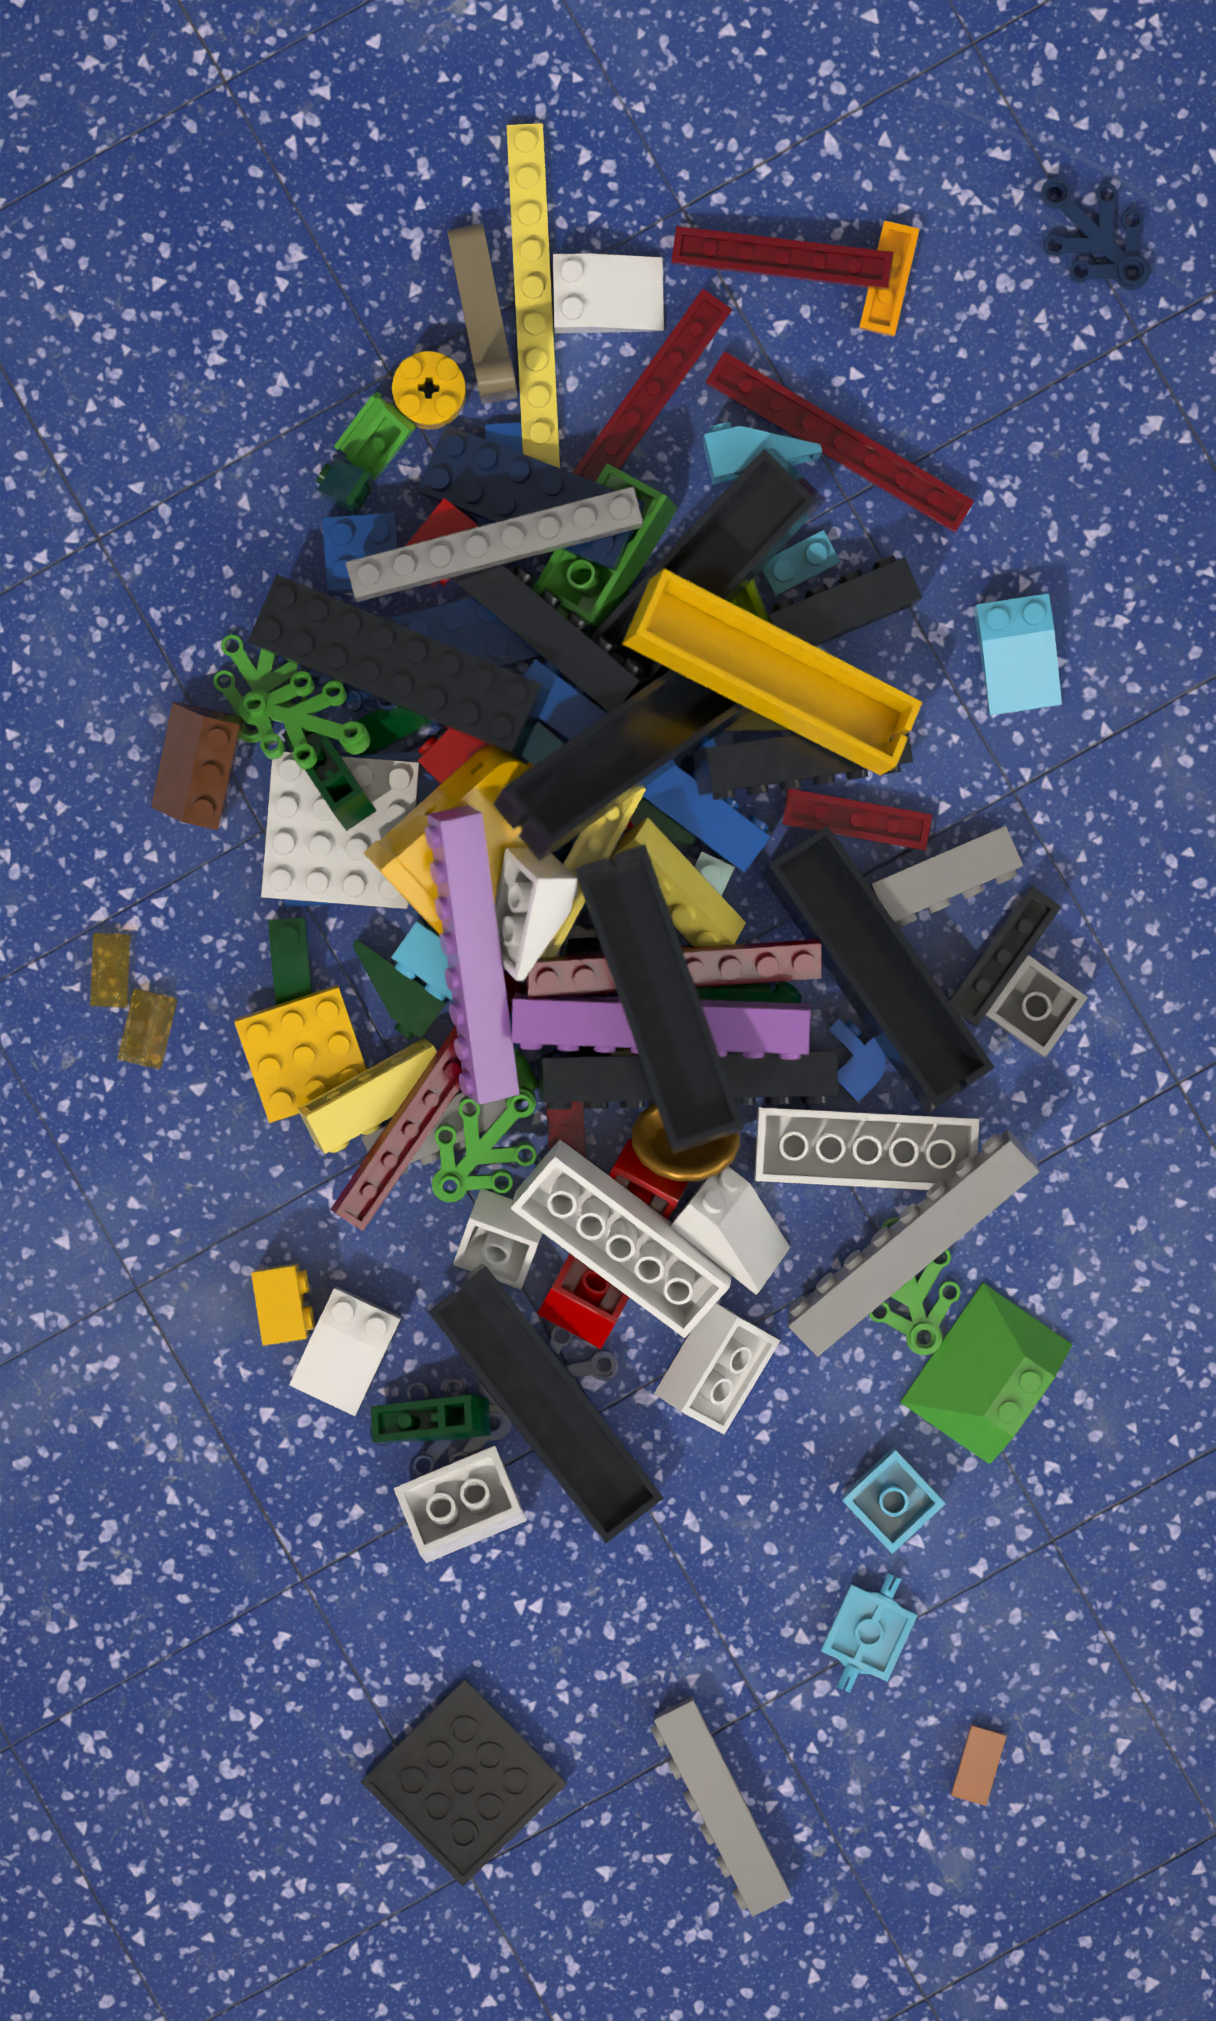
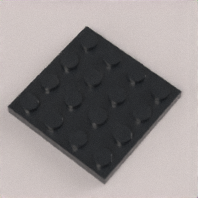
M466 1678L361 1780V1783L462 1886L567 1785V1781Z

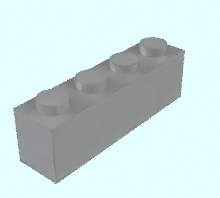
M1004 826L872 883L870 887L898 928L918 920L915 915L918 911L929 908L932 914L950 906L948 898L962 893L964 899H967L985 891L982 886L985 882L996 879L999 885L1017 877L1015 869L1022 867L1023 864L1009 831Z
M460 1093L453 1098L410 1163L420 1160L422 1166L440 1159V1148L435 1141V1130L442 1123L452 1124L457 1131V1139L453 1144L455 1150L458 1151L465 1148L463 1118L458 1111V1105L460 1100L466 1095ZM505 1098L480 1104V1114L478 1116L479 1133L488 1130L507 1108ZM466 1103L462 1107L466 1113H473L476 1110V1106L473 1103ZM386 1126L361 1137L368 1153ZM442 1130L439 1133V1137L445 1141L450 1140L453 1136L449 1130ZM407 1167L402 1173V1175L409 1172Z

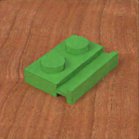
M376 392L369 398L334 445L337 450L341 449L347 455L346 458L354 466L369 472L373 481L381 476L417 428L391 403L387 404L381 398L382 394Z

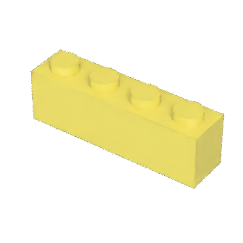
M648 817L622 836L610 858L614 861L613 855L644 844L646 845L673 925L693 947L735 944L746 922Z
M423 1038L298 1107L297 1109L315 1145L324 1154L328 1152L335 1153L347 1147L349 1140L360 1134L368 1135L378 1130L383 1121L395 1115L437 1053L434 1045Z

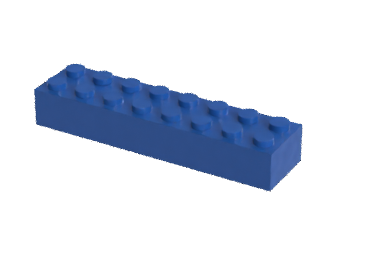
M535 659L523 675V677L538 682L550 690L537 720L563 740H566V742H569L609 713L603 707L599 708L591 702L592 698L575 683L570 686L562 680L563 673L547 659L543 664ZM680 762L643 787L646 791L642 798L694 836L698 842L727 864L734 866V869L741 874L747 870L771 838L765 833L769 827L752 814L746 819L736 810L740 805L732 798L713 800L712 794L699 796L695 771L692 770L688 775L678 767Z

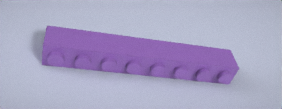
M467 805L427 814L429 826L425 828V836L428 846L432 849L434 860L430 864V873L433 882L437 884L439 897L435 899V909L439 919L442 920L443 933L440 934V945L443 953L447 955L448 968L445 969V981L447 987L452 992L453 1004H450L449 1011L451 1020L456 1025L458 1038L454 1040V1048L458 1059L461 1060L463 1072L459 1074L460 1088L464 1095L478 1105L517 1096L520 1093L482 812Z
M515 993L513 997L512 1043H520V1048L537 1050L542 1049V1044L557 1045V1049L562 1051H577L579 1046H594V1051L615 1052L616 1047H629L632 1053L638 1054L619 997L572 995L529 998L527 993ZM700 1000L720 1057L727 1056V1051L742 1052V1056L747 1058H762L764 1053H779V1058L790 1060L800 1059L801 1054H809L810 1004Z

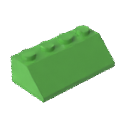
M608 463L596 483L616 491L634 487L636 498L645 503L641 513L643 527L634 529L617 570L614 571L558 549L554 551L535 583L542 590L549 588L563 600L560 604L570 613L572 611L578 612L596 629L622 603L678 509L666 495Z

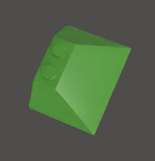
M982 1282L943 1338L938 1350L932 1354L900 1403L985 1462L991 1464L1014 1438L1050 1386L1068 1355L1072 1344Z

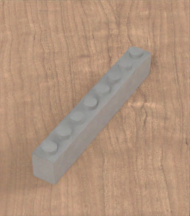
M634 487L356 559L346 562L355 599L357 602L642 528L643 521Z
M1009 1129L1001 1135L996 1133L987 1139L980 1153L974 1158L967 1157L962 1160L954 1169L955 1174L945 1182L943 1180L936 1182L927 1191V1197L918 1205L912 1203L907 1206L899 1215L900 1220L890 1228L887 1226L881 1228L872 1237V1243L863 1251L858 1249L851 1253L844 1261V1267L835 1274L828 1273L817 1283V1289L807 1298L801 1296L792 1303L788 1310L789 1313H787L788 1327L817 1357L1039 1173L1037 1159Z

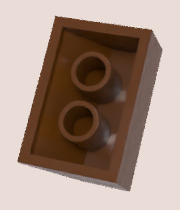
M172 702L151 808L183 823L214 830L220 828L224 820L244 723L241 716L181 702Z

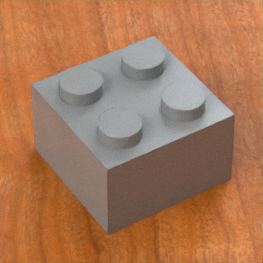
M1027 955L985 1014V1017L1041 1057H1046L1088 997Z

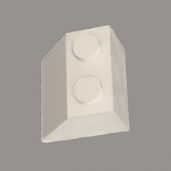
M480 1189L453 1265L473 1271L480 1264H484L498 1282L521 1290L542 1232L510 1209L513 1202L512 1199Z

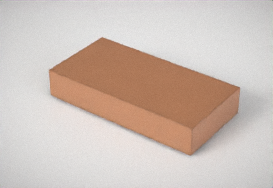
M970 1725L951 1790V1796L984 1806L987 1805L1007 1737L1006 1734Z

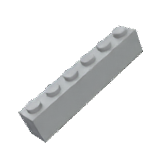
M693 1696L653 1715L656 1725L650 1727L659 1747L667 1746L672 1758L667 1760V1763L676 1780L683 1778L688 1788V1791L684 1792L683 1795L692 1813L699 1810L705 1822L699 1825L708 1845L716 1844L721 1856L716 1858V1861L725 1878L732 1876L737 1886V1889L732 1892L740 1909L743 1911L748 1908L753 1917L791 1898L790 1890Z

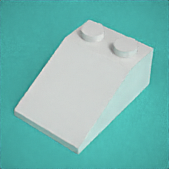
M553 254L555 333L664 331L662 257Z
M529 848L505 849L494 903L502 966L517 981L525 979L571 912L573 899L578 891V878L557 858L550 854L539 862Z
M729 1166L718 1175L706 1178L670 1226L756 1295L790 1249L789 1244L751 1184Z
M336 1286L330 1295L289 1385L356 1416L402 1317Z

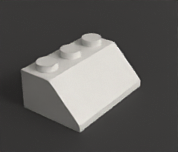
M716 1303L690 1332L654 1394L684 1414L725 1434L780 1340Z
M495 1446L394 1488L419 1554L426 1563L527 1521L513 1484Z

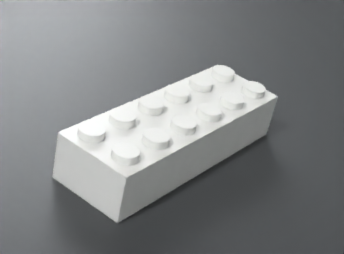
M758 1107L754 1180L929 1190L936 1182L940 1180L945 1182L955 1174L954 1169L962 1160L967 1157L974 1158L978 1154L979 1119Z
M559 1140L515 1191L510 1209L684 1338L730 1288L732 1275L670 1227L672 1223L562 1140Z

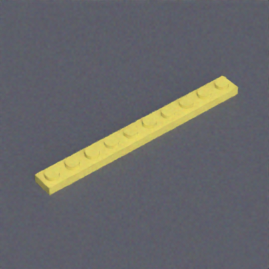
M543 123L507 125L523 454L560 468Z

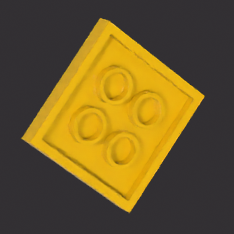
M339 985L234 1019L269 1123L299 1114L298 1107L367 1070Z

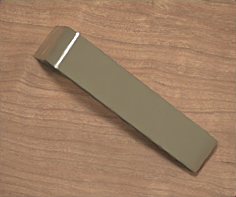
M483 223L448 229L447 233L481 404L517 398L516 383L508 352Z

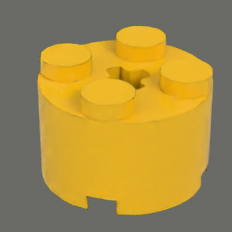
M432 351L419 352L403 360L395 372L392 382V393L396 407L416 427L428 430L442 428L452 422L462 411L466 401L465 380L456 362L448 356ZM428 382H432L434 388L439 389V392L432 394L431 399L425 398L424 392L419 391L420 388H425Z

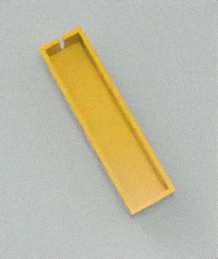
M665 569L649 580L623 641V645L880 776L897 766L908 739L904 735L911 731L922 705V701Z

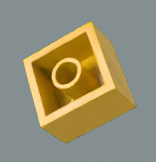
M299 1263L256 1269L251 1272L262 1346L307 1339L310 1335V1330L315 1327L313 1307H306L304 1294L310 1291L307 1270H300Z

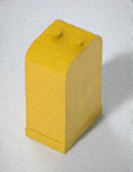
M487 746L477 751L379 841L376 840L363 852L439 935L443 933L442 920L439 919L435 909V899L439 897L437 884L433 882L430 873V864L434 860L432 849L428 846L425 836V828L429 826L427 814L467 805L482 812L494 903L505 849L528 848L519 837L522 831L520 826L513 830L493 803L503 787L532 768L533 765L530 762L525 765L514 755L493 746Z

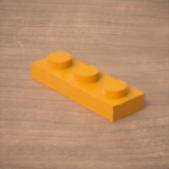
M884 220L877 250L894 253L889 291L868 288L859 329L891 337L895 336L919 228Z

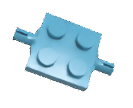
M887 1573L880 1592L866 1591L850 1584L820 1649L821 1652L838 1659L845 1666L843 1674L836 1685L842 1690L844 1688L845 1691L851 1693L859 1673L871 1674L888 1682L918 1616L917 1613L901 1607L893 1599L900 1581H902L901 1578L897 1576L894 1578V1575Z

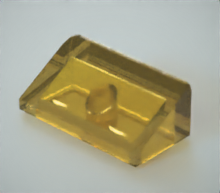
M134 988L117 1057L118 1060L161 1069L177 1005L176 998Z

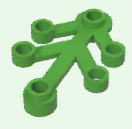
M228 635L222 640V651L232 658L252 691L263 690L269 693L298 672L297 664L290 661L272 672L275 655L264 650L260 652L256 670L243 650V641L238 636ZM231 639L239 642V649L234 653L226 650V643ZM227 670L219 671L214 676V686L218 691L224 693L237 715L240 716L238 706L243 697L235 687V676ZM228 675L231 677V685L228 688L219 687L218 679L220 676ZM307 696L303 697L301 702L306 701ZM288 700L279 706L289 709L297 704H293ZM261 703L254 705L251 709H257ZM244 721L241 739L248 743L262 741L259 731H248Z
M300 671L292 676L290 684L271 693L263 690H254L247 693L241 699L238 711L246 723L257 726L262 738L260 747L269 759H278L285 752V745L281 738L274 733L270 720L283 723L294 747L293 758L300 768L309 769L316 764L317 754L313 747L308 744L302 729L338 739L344 750L349 754H360L370 745V735L362 723L351 721L343 725L312 716V714L331 705L339 706L345 702L347 692L341 682H328L323 687L321 694L289 709L279 706L296 696L305 697L314 691L315 683L310 674ZM301 681H308L304 687H297ZM340 690L337 696L330 697L331 692ZM261 703L257 709H251L254 705ZM357 732L354 737L347 738L351 733ZM278 743L274 750H268L271 744ZM310 753L307 759L300 760L302 754Z
M519 1086L520 1095L506 1099L507 1108L480 1139L478 1127L480 1105L467 1096L460 1100L458 1111L463 1118L466 1155L457 1165L453 1144L457 1139L455 1127L449 1123H442L437 1126L435 1141L440 1148L441 1169L434 1174L432 1179V1190L437 1198L444 1202H456L464 1197L467 1190L491 1188L498 1193H506L513 1185V1177L508 1170L497 1169L493 1174L469 1175L470 1172L478 1164L516 1161L519 1165L529 1166L535 1162L536 1148L530 1142H521L517 1146L492 1148L519 1117H527L535 1110L536 1097L530 1088ZM523 1098L527 1100L528 1106L525 1109H518L514 1105L515 1101ZM466 1103H473L476 1106V1110L473 1113H466L462 1107ZM442 1130H449L453 1136L450 1140L445 1141L439 1137V1133ZM525 1148L532 1151V1156L529 1159H522L518 1155L519 1151ZM498 1176H505L509 1182L505 1186H499L495 1183V1179ZM447 1180H453L457 1183V1187L454 1190H447L444 1188L443 1183Z
M899 1217L888 1218L883 1222L881 1228L885 1226L889 1228L891 1225H894L900 1220ZM948 1249L944 1251L947 1256L945 1262L937 1264L933 1260L925 1267L918 1281H916L914 1276L890 1296L908 1306L912 1321L890 1311V1307L886 1302L881 1304L886 1308V1314L882 1318L874 1317L872 1312L868 1314L873 1321L878 1323L884 1322L905 1334L907 1345L913 1352L919 1355H930L938 1350L942 1343V1332L939 1325L951 1304L956 1302L961 1294L960 1287L955 1282H943L938 1288L939 1299L926 1318L923 1301L941 1269L950 1263L951 1254ZM947 1285H952L956 1289V1295L951 1299H946L943 1296V1289ZM921 1330H927L931 1335L929 1342L925 1344L917 1340V1334Z

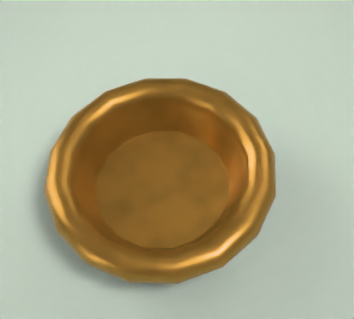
M654 1101L640 1112L632 1128V1147L641 1163L657 1175L675 1181H700L718 1175L733 1162L740 1147V1134L737 1132L673 1154Z

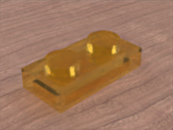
M93 933L90 1006L128 1008L131 935Z

